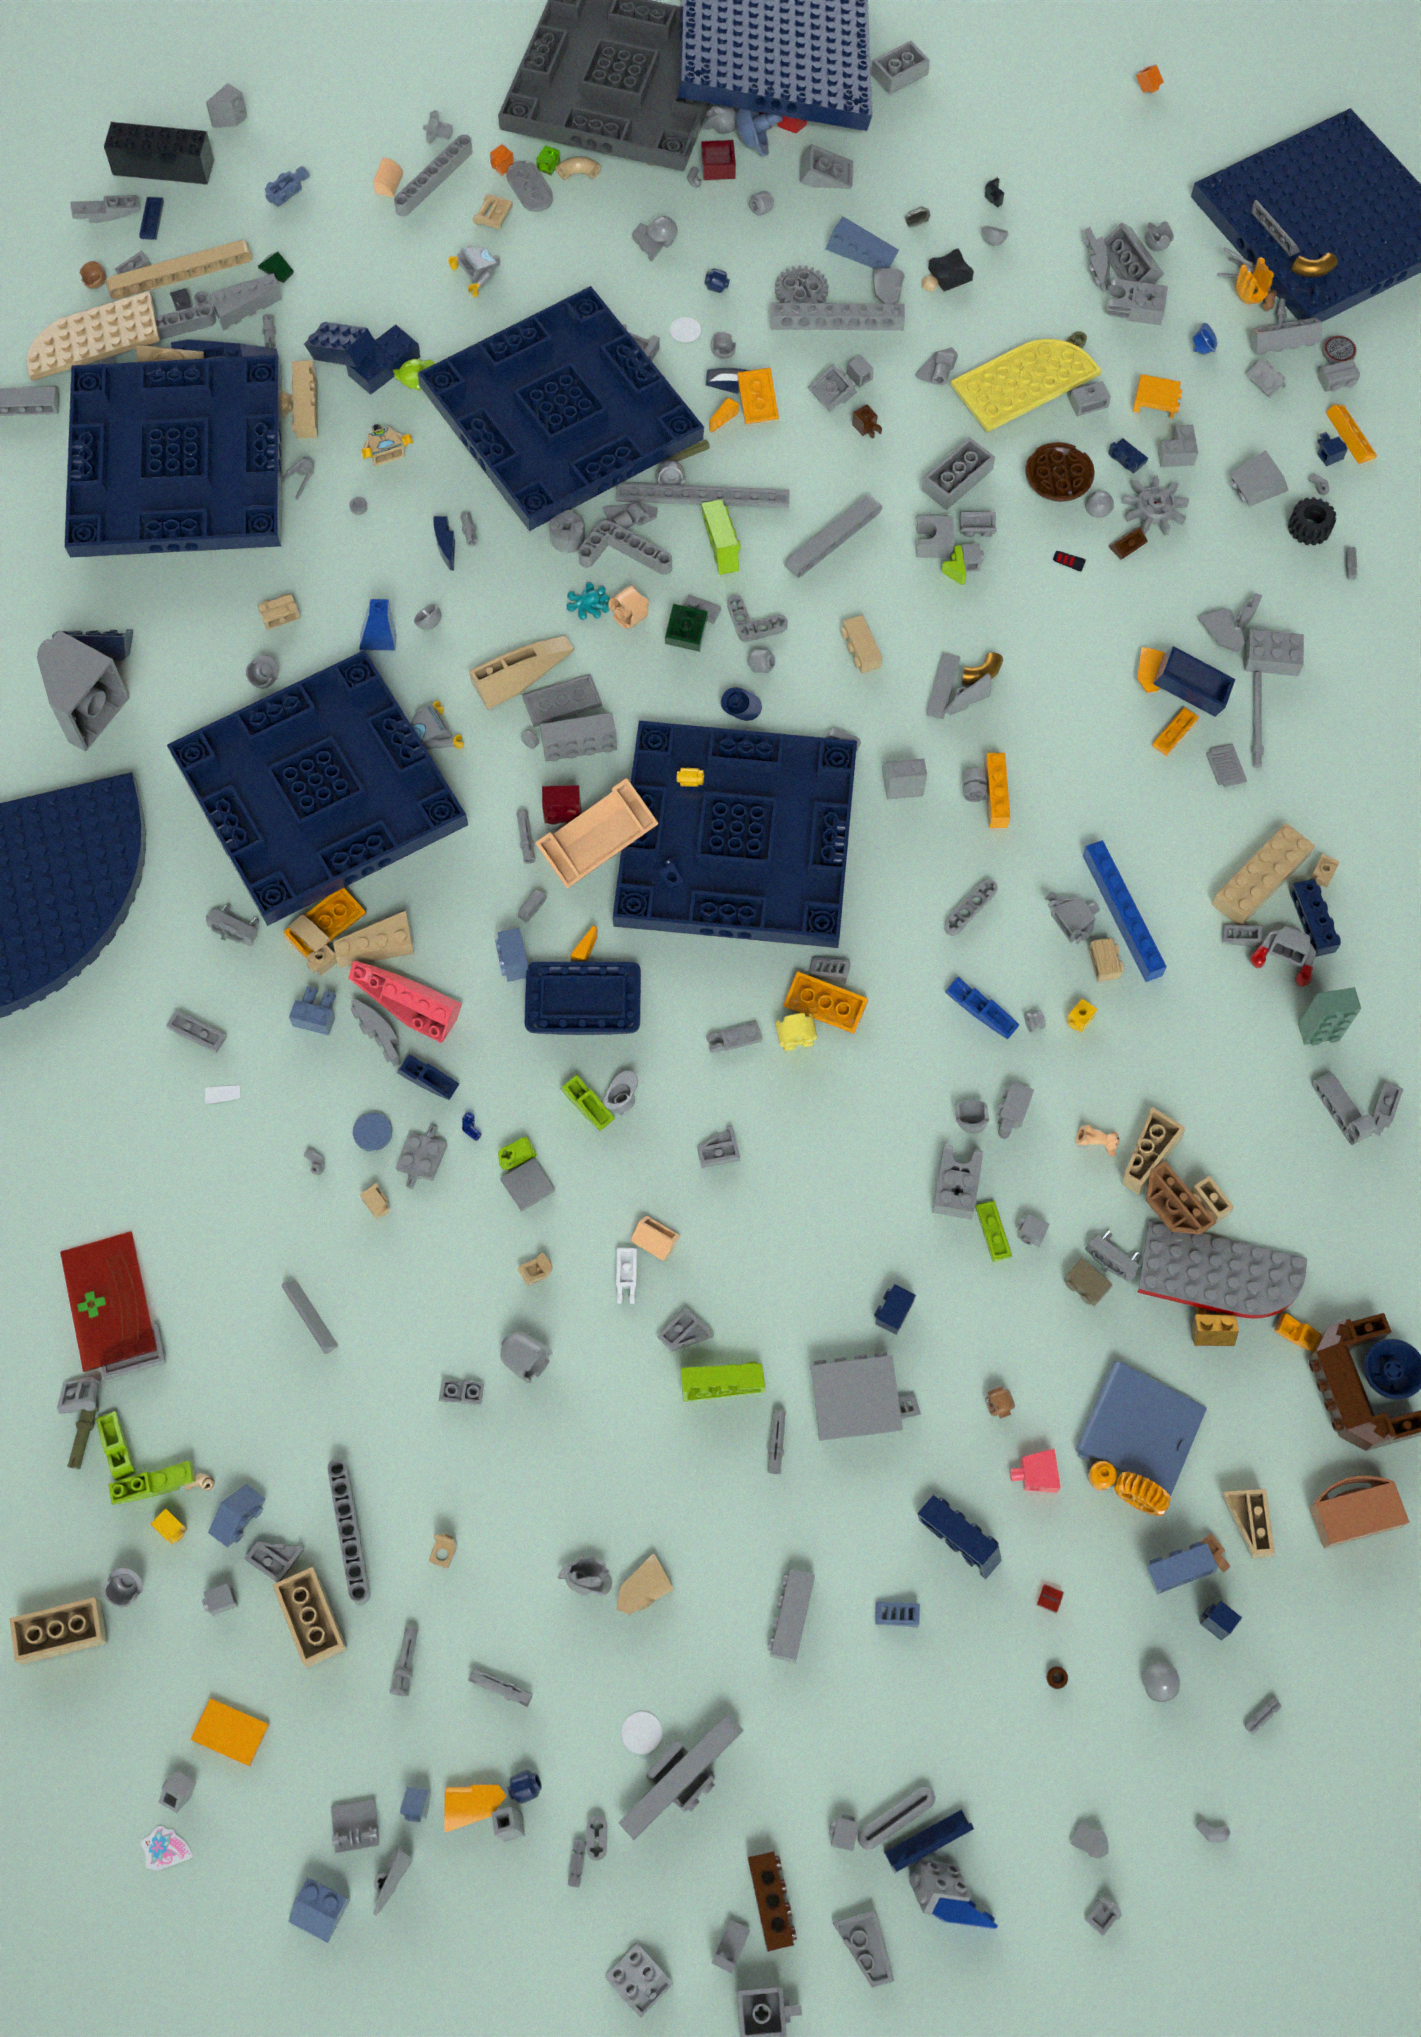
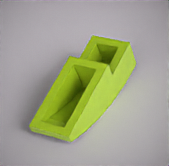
M578 1075L574 1076L560 1088L573 1105L599 1131L615 1119Z
M116 1411L96 1418L103 1451L107 1457L110 1473L115 1481L136 1473Z

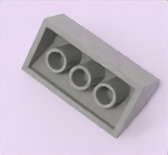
M1121 222L1104 240L1109 263L1120 279L1155 284L1164 275L1130 226Z

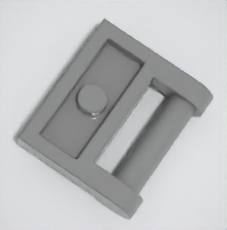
M91 1376L63 1383L57 1405L59 1414L73 1413L82 1409L87 1411L94 1410L96 1407V1393L101 1385V1379L98 1376ZM85 1388H89L87 1398H83Z

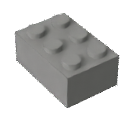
M909 41L874 59L871 75L889 94H892L927 76L930 60L912 41Z
M1249 630L1245 640V671L1299 676L1304 663V634Z

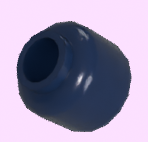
M713 268L710 272L707 271L704 285L710 291L722 293L724 288H728L730 279L727 278L725 271Z
M525 1770L511 1777L510 1786H508L507 1790L511 1799H515L518 1803L523 1804L539 1796L542 1784L537 1773Z

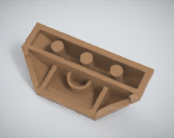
M1166 1161L1150 1171L1145 1201L1171 1232L1202 1234L1217 1223Z

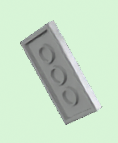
M590 674L522 695L533 727L602 706L601 699Z

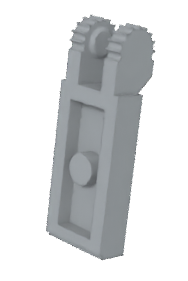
M757 1022L706 1036L707 1042L718 1040L723 1042L712 1045L709 1048L712 1053L737 1049L762 1042L763 1040Z

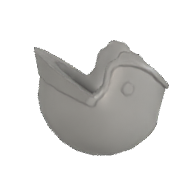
M661 216L648 225L647 234L655 241L664 242V247L668 248L672 245L677 235V225L671 218Z
M1166 221L1162 222L1159 226L1149 222L1145 233L1147 246L1154 251L1165 250L1174 239L1170 225Z
M668 460L660 465L657 472L658 485H685V471L680 463Z
M259 655L248 664L246 677L253 686L261 689L268 688L277 680L278 666L271 657Z
M967 1100L958 1104L956 1122L962 1130L968 1133H978L987 1126L989 1114L985 1102Z
M129 1568L115 1569L109 1575L104 1586V1596L115 1606L127 1607L142 1592V1580L135 1571Z
M1158 1662L1150 1665L1143 1671L1142 1683L1145 1686L1146 1693L1152 1700L1165 1702L1177 1696L1180 1678L1177 1670L1171 1665Z

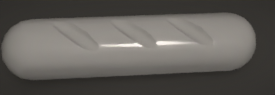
M928 1787L918 1788L868 1824L858 1834L860 1846L866 1850L874 1849L931 1808L935 1803L934 1792Z

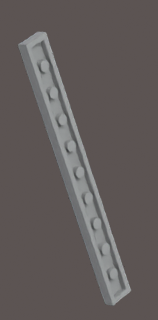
M620 483L617 485L616 501L702 505L705 502L722 499L724 506L789 508L790 490Z

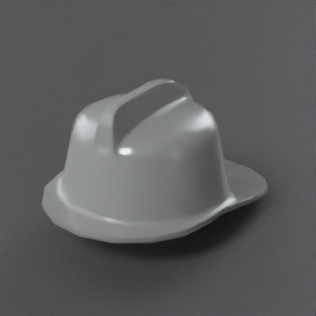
M624 1071L614 1078L603 1099V1104L607 1109L614 1110L618 1114L623 1115L625 1111L634 1106V1092L638 1085V1076L635 1072Z

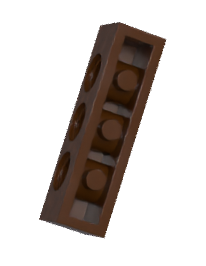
M774 1851L748 1857L767 1952L794 1946L793 1941L797 1940L795 1927L789 1924L788 1917L792 1916L790 1903H785L783 1893H787L785 1880L779 1877L778 1870H782L780 1857L775 1856ZM765 1871L772 1872L774 1875L773 1883L765 1884L761 1878L762 1873ZM770 1894H775L779 1898V1904L775 1908L767 1905L766 1899ZM778 1917L783 1920L784 1928L781 1931H775L772 1928L771 1922L774 1918Z

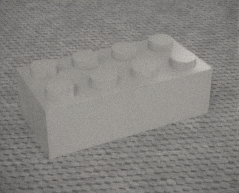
M969 437L923 477L922 491L948 510L993 470L995 456Z
M612 713L540 724L545 762H554L564 758L572 759L582 755L591 756L595 753H609L617 750L616 729Z

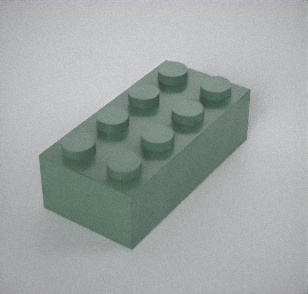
M1355 987L1316 994L1298 1023L1304 1045L1311 1044L1315 1046L1326 1041L1334 1043L1341 1040L1362 1009Z

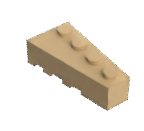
M406 910L333 941L339 968L352 966L353 961L367 963L414 954Z

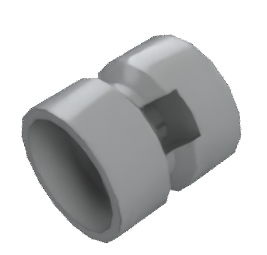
M971 768L964 771L965 800L970 802L985 800L988 797L986 771L981 768Z

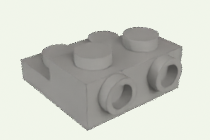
M834 365L830 366L808 386L811 393L829 412L841 402H847L857 392L854 381L851 378L847 379L845 372L840 367L837 369Z

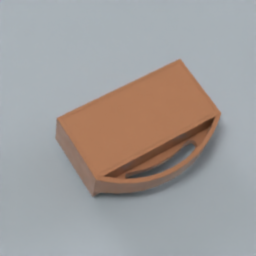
M1355 1476L1340 1480L1323 1491L1309 1508L1324 1549L1402 1528L1410 1523L1395 1482L1376 1476ZM1370 1483L1372 1486L1371 1488L1347 1490L1331 1499L1327 1497V1494L1332 1490L1346 1484Z

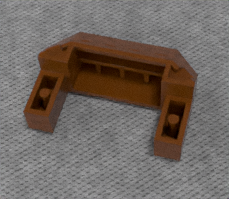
M1384 1313L1355 1321L1346 1319L1327 1327L1320 1335L1309 1358L1310 1370L1312 1373H1315L1317 1378L1316 1385L1325 1399L1324 1407L1327 1412H1330L1334 1431H1337L1340 1438L1365 1451L1421 1436V1410L1391 1419L1388 1413L1374 1415L1350 1354V1350L1353 1347L1384 1339L1392 1332Z

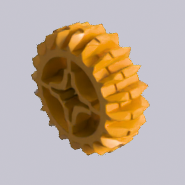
M1122 1472L1115 1483L1114 1490L1119 1498L1142 1512L1154 1516H1162L1170 1505L1171 1498L1169 1493L1162 1489L1160 1485L1142 1475Z

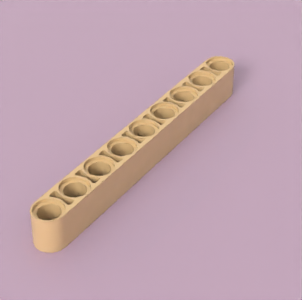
M239 240L108 277L106 279V286L111 298L120 299L248 263L252 260V253L248 243L245 240Z

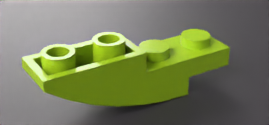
M189 1460L151 1473L144 1472L108 1484L111 1504H122L179 1490L181 1486L194 1483L196 1480L192 1461Z

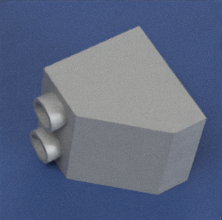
M59 630L51 640L46 639L41 643L37 652V660L49 704L68 742L86 752L128 701L129 696L113 659Z

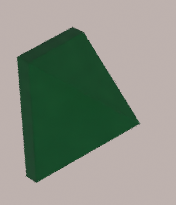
M279 252L268 255L258 265V269L269 275L274 274L275 278L282 283L294 273L293 269Z

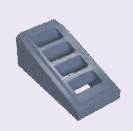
M876 1602L875 1624L918 1628L920 1604ZM883 1608H887L886 1620L882 1619ZM891 1608L895 1609V1620H891ZM900 1609H904V1620H900ZM909 1610H913L912 1620H908Z

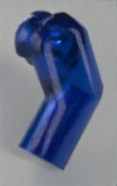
M467 1112L462 1117V1131L477 1141L482 1133L474 1128V1114Z

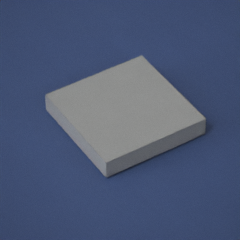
M534 1158L500 1178L521 1212L555 1192L554 1187Z

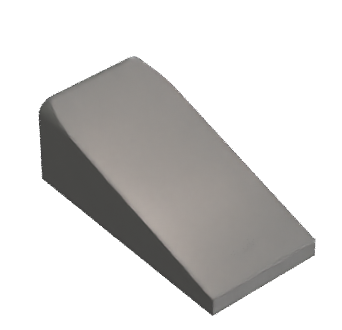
M141 250L116 267L115 271L117 274L150 266L151 263Z

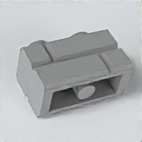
M1353 359L1321 367L1318 374V380L1325 392L1330 390L1337 391L1346 386L1353 387L1357 384L1360 377V372Z

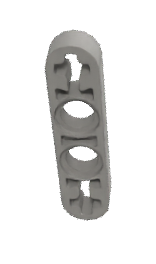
M990 879L983 881L947 918L944 925L945 932L951 936L959 934L996 895L997 883ZM986 887H992V891L988 890L985 895L983 894ZM976 897L980 898L982 900V903L980 905H975L972 902V899ZM967 910L970 916L962 917L960 911ZM958 919V923H957V925H956V928L953 927V928L951 929V928H950V924L953 925V924L956 922V920Z

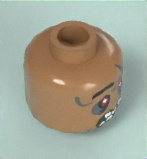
M1002 1386L987 1392L988 1396H986L985 1402L992 1416L999 1415L1001 1419L1011 1415L1010 1410L1015 1408V1402L1008 1389H1003Z

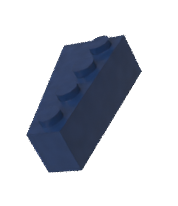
M933 1495L917 1513L919 1521L939 1539L944 1537L949 1548L954 1552L960 1551L966 1560L965 1562L971 1567L976 1565L980 1568V1575L987 1579L1002 1561L999 1543L992 1536H985L978 1525L975 1523L970 1524L966 1521V1517L960 1511H953L945 1499L941 1497L938 1499Z

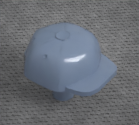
M740 109L736 114V124L742 141L747 147L757 149L762 156H767L769 150L766 130L771 129L772 125L782 122L783 117Z

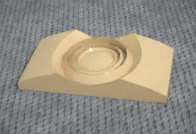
M136 345L137 362L204 359V352Z

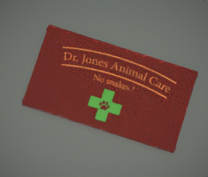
M132 1231L61 1251L60 1255L83 1372L157 1351Z

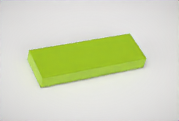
M995 1200L975 1205L992 1262L1011 1258L1012 1253Z

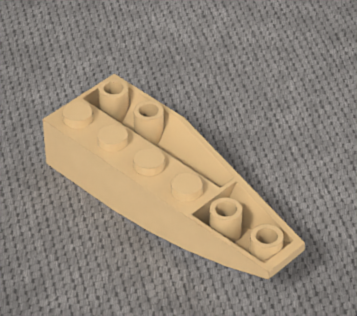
M566 635L519 648L470 670L471 683L486 708L490 709L521 694L571 654L574 648Z

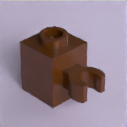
M868 404L854 412L852 425L862 436L869 433L871 438H875L874 431H877L879 434L882 433V427L877 424L878 415Z

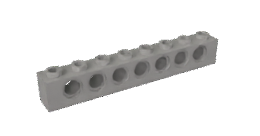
M771 303L770 329L903 331L905 306L904 304Z

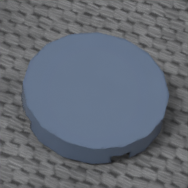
M379 1113L363 1115L353 1126L355 1143L365 1151L383 1149L392 1138L390 1122Z

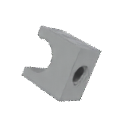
M919 515L917 534H926L932 538L918 539L916 557L950 559L954 546V517Z

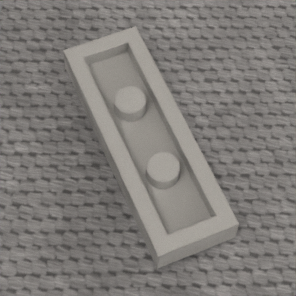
M177 1010L166 1025L167 1029L215 1053L218 1052L227 1038L225 1034Z

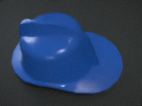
M1203 323L1192 339L1194 343L1193 351H1199L1202 355L1215 352L1217 338L1213 329L1207 323Z

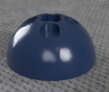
M1386 1339L1376 1343L1368 1351L1364 1361V1374L1368 1384L1376 1393L1388 1399L1400 1400L1413 1396L1421 1389V1354L1409 1343L1398 1339Z

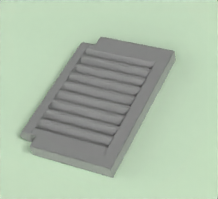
M1233 744L1211 748L1210 752L1206 753L1218 785L1223 784L1224 787H1229L1247 782Z

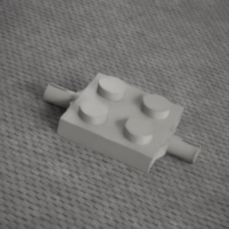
M435 1126L429 1127L426 1136L409 1133L395 1167L397 1171L409 1175L405 1185L407 1188L413 1189L417 1179L424 1178L433 1181L447 1148L446 1143L434 1139L438 1129Z

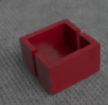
M734 140L701 141L703 180L736 179Z
M579 785L542 786L544 823L551 825L569 823L581 814Z

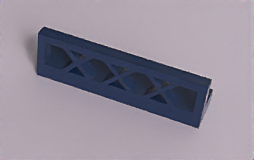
M959 1810L885 1851L884 1854L895 1874L972 1831L974 1827L971 1823H968L963 1811Z

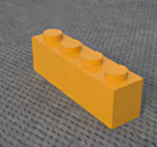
M987 753L984 766L987 773L989 828H1008L1010 807L1005 753Z

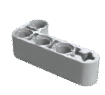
M203 291L197 292L194 295L195 307L156 316L160 340L213 326L216 323V318L209 295Z
M1330 1072L1312 1082L1315 1092L1351 1145L1370 1137L1377 1127L1372 1116L1369 1114L1361 1116L1333 1073Z

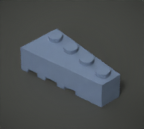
M843 216L835 227L825 250L873 269L890 268L899 249Z

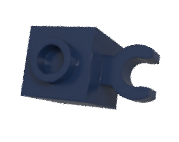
M1327 432L1320 434L1321 439L1317 440L1320 445L1317 455L1327 467L1343 460L1348 450L1346 443L1339 436L1330 440Z

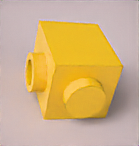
M1082 998L1071 1011L1066 1022L1073 1030H1078L1082 1033L1094 1019L1098 1009Z

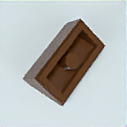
M1137 527L1110 544L1109 548L1122 560L1146 544L1148 540L1142 529Z

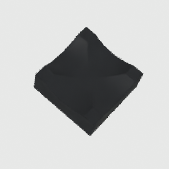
M959 248L954 249L945 256L929 259L928 269L938 280V284L943 292L973 281L974 271L965 262Z

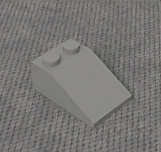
M813 144L803 153L800 182L819 188H852V160Z

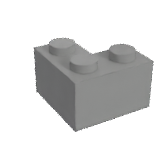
M1176 425L1172 440L1161 441L1158 451L1160 467L1192 466L1195 464L1198 448L1193 425Z

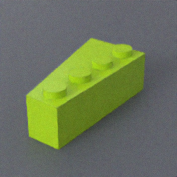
M722 499L702 503V517L707 535H709L710 546L713 548L715 563L718 564L717 570L719 575L739 571L738 550H741L739 539L736 540V530L732 528V519L728 517V507L724 506Z
M755 1361L740 1365L728 1364L680 1368L683 1402L765 1392L762 1363L757 1364Z

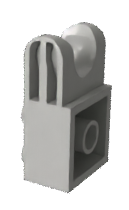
M1113 279L1109 284V292L1120 299H1110L1106 305V312L1111 316L1128 318V321L1161 325L1165 312L1168 286Z
M947 1144L944 1145L932 1213L972 1220L983 1151L975 1150L971 1161L961 1164L955 1161L953 1157V1147Z

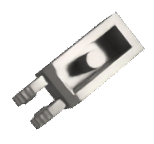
M1015 1082L1011 1083L1010 1088H1005L1002 1097L1006 1099L1004 1105H999L996 1114L1000 1116L998 1123L1001 1124L998 1133L1000 1138L1007 1139L1012 1128L1017 1129L1022 1126L1034 1089Z

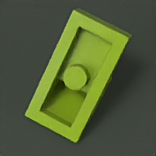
M961 545L954 546L953 553L950 554V561L943 562L941 571L960 585H965L966 569Z

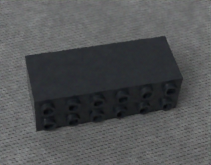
M111 122L104 143L106 156L112 174L115 176L208 185L214 157L207 131Z

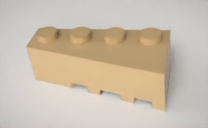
M292 361V403L294 404V407H292V417L294 418V421H292V431L296 432L297 439L318 438V382L313 361Z
M1152 1107L1124 1174L1123 1185L1140 1195L1148 1185L1150 1171L1166 1161L1183 1139L1185 1127Z

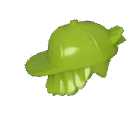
M408 360L402 364L399 370H393L394 377L409 389L413 388L420 391L418 372L434 365L435 362L432 360Z

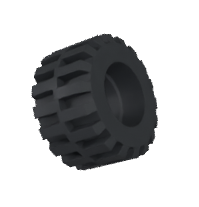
M1316 497L1311 499L1305 498L1304 501L1300 500L1295 505L1289 519L1288 528H1290V534H1293V538L1298 539L1299 543L1304 542L1305 545L1312 544L1314 546L1317 543L1322 544L1329 538L1336 523V512L1333 511V506H1329V502H1324L1321 498L1318 500ZM1307 519L1314 520L1318 524L1311 523Z

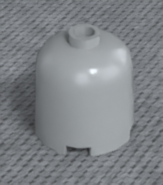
M516 1332L511 1336H506L501 1343V1361L526 1383H531V1378L535 1375L539 1377L550 1362L547 1357L552 1355V1350L526 1332Z

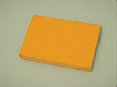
M771 367L737 372L745 425L778 420L779 415Z
M210 1698L190 1740L250 1767L269 1728V1724Z

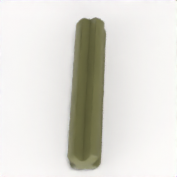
M707 439L702 440L662 462L668 460L678 462L708 450L710 444Z

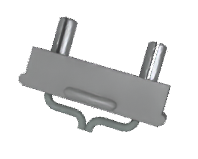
M227 904L221 911L213 909L206 916L207 926L212 928L213 932L221 935L222 940L230 939L237 943L241 942L248 946H253V941L257 937L255 927L259 923L258 919L254 918L249 925L227 915L231 909Z
M1107 1231L1103 1237L1097 1234L1093 1241H1089L1085 1250L1092 1255L1094 1260L1102 1265L1101 1270L1104 1272L1110 1271L1127 1282H1131L1140 1267L1137 1262L1141 1258V1254L1138 1255V1252H1136L1132 1258H1129L1108 1242L1113 1236L1110 1231Z

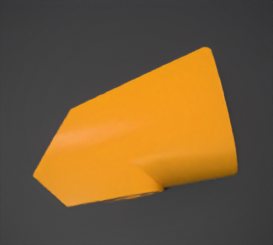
M1143 647L1141 648L1137 680L1146 693L1157 692L1160 687L1154 685L1153 682L1165 653Z
M498 1784L446 1787L444 1808L445 1832L492 1817L491 1813L497 1811L507 1797Z

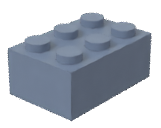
M1200 1541L1190 1545L1187 1551L1182 1552L1179 1549L1169 1553V1558L1162 1560V1557L1150 1560L1147 1571L1156 1593H1163L1217 1572L1218 1567L1208 1544H1202Z

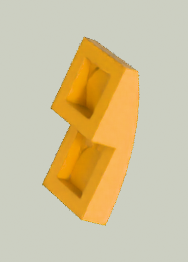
M1281 1313L1274 1329L1282 1337L1309 1351L1314 1350L1321 1335L1307 1323L1301 1324L1287 1313Z

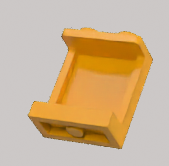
M1141 374L1133 412L1139 413L1142 406L1170 412V418L1173 419L1174 413H1178L1180 403L1177 400H1180L1182 396L1181 382Z

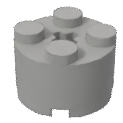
M565 510L550 520V539L553 547L560 552L562 550L568 551V553L577 551L585 540L583 519L572 510Z

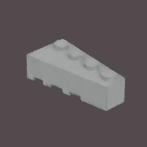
M274 274L210 293L223 331L227 330L229 325L241 322L242 318L256 314L255 312L260 308L265 309L282 300L279 285Z

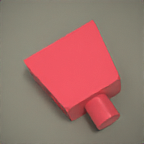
M1055 1449L1022 1457L1020 1460L1021 1468L1010 1469L1011 1481L1023 1480V1487L1026 1491L1057 1493L1061 1489Z

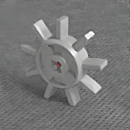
M1154 475L1152 487L1145 489L1135 480L1132 488L1139 496L1135 497L1124 494L1122 504L1136 506V510L1127 513V522L1140 517L1145 521L1143 525L1144 534L1148 532L1151 524H1160L1164 535H1168L1170 530L1168 520L1172 519L1182 525L1184 524L1186 516L1175 511V508L1188 507L1189 498H1174L1173 494L1178 488L1177 482L1168 489L1159 487L1158 475Z

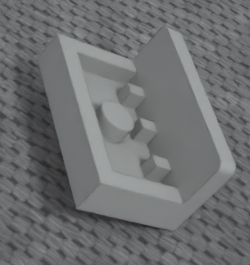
M1260 359L1246 375L1270 398L1281 386L1283 388L1286 386L1284 382L1285 377L1279 371L1275 373L1272 370L1274 367L1271 363Z
M996 512L960 513V534H965V537H974L975 534H982V537H992V534L997 532Z

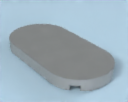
M517 161L511 164L506 173L507 181L523 207L533 212L548 209L553 202V193L536 165L531 162L530 164L526 163V161Z

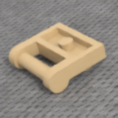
M487 194L478 214H475L473 217V222L477 225L484 224L500 230L513 207L512 201ZM492 205V207H491L490 211L488 212L487 216H484L485 213H486V211L488 210L489 206Z

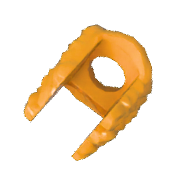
M1259 257L1257 259L1254 274L1247 271L1245 264L1240 267L1235 288L1237 295L1245 304L1262 302L1271 288L1274 273L1268 270L1264 258ZM1255 288H1256V289L1258 290V292L1255 293V294H1253V292H1254V290H1255Z

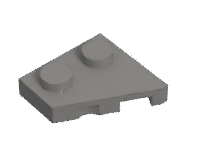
M640 223L633 231L632 239L639 244L643 252L647 253L648 259L653 261L664 247V242L655 241L647 234L648 226Z
M732 1125L726 1127V1131L719 1136L716 1134L709 1142L703 1143L697 1148L701 1168L740 1161Z
M257 1541L245 1557V1560L278 1583L284 1579L304 1549L298 1546L292 1547Z

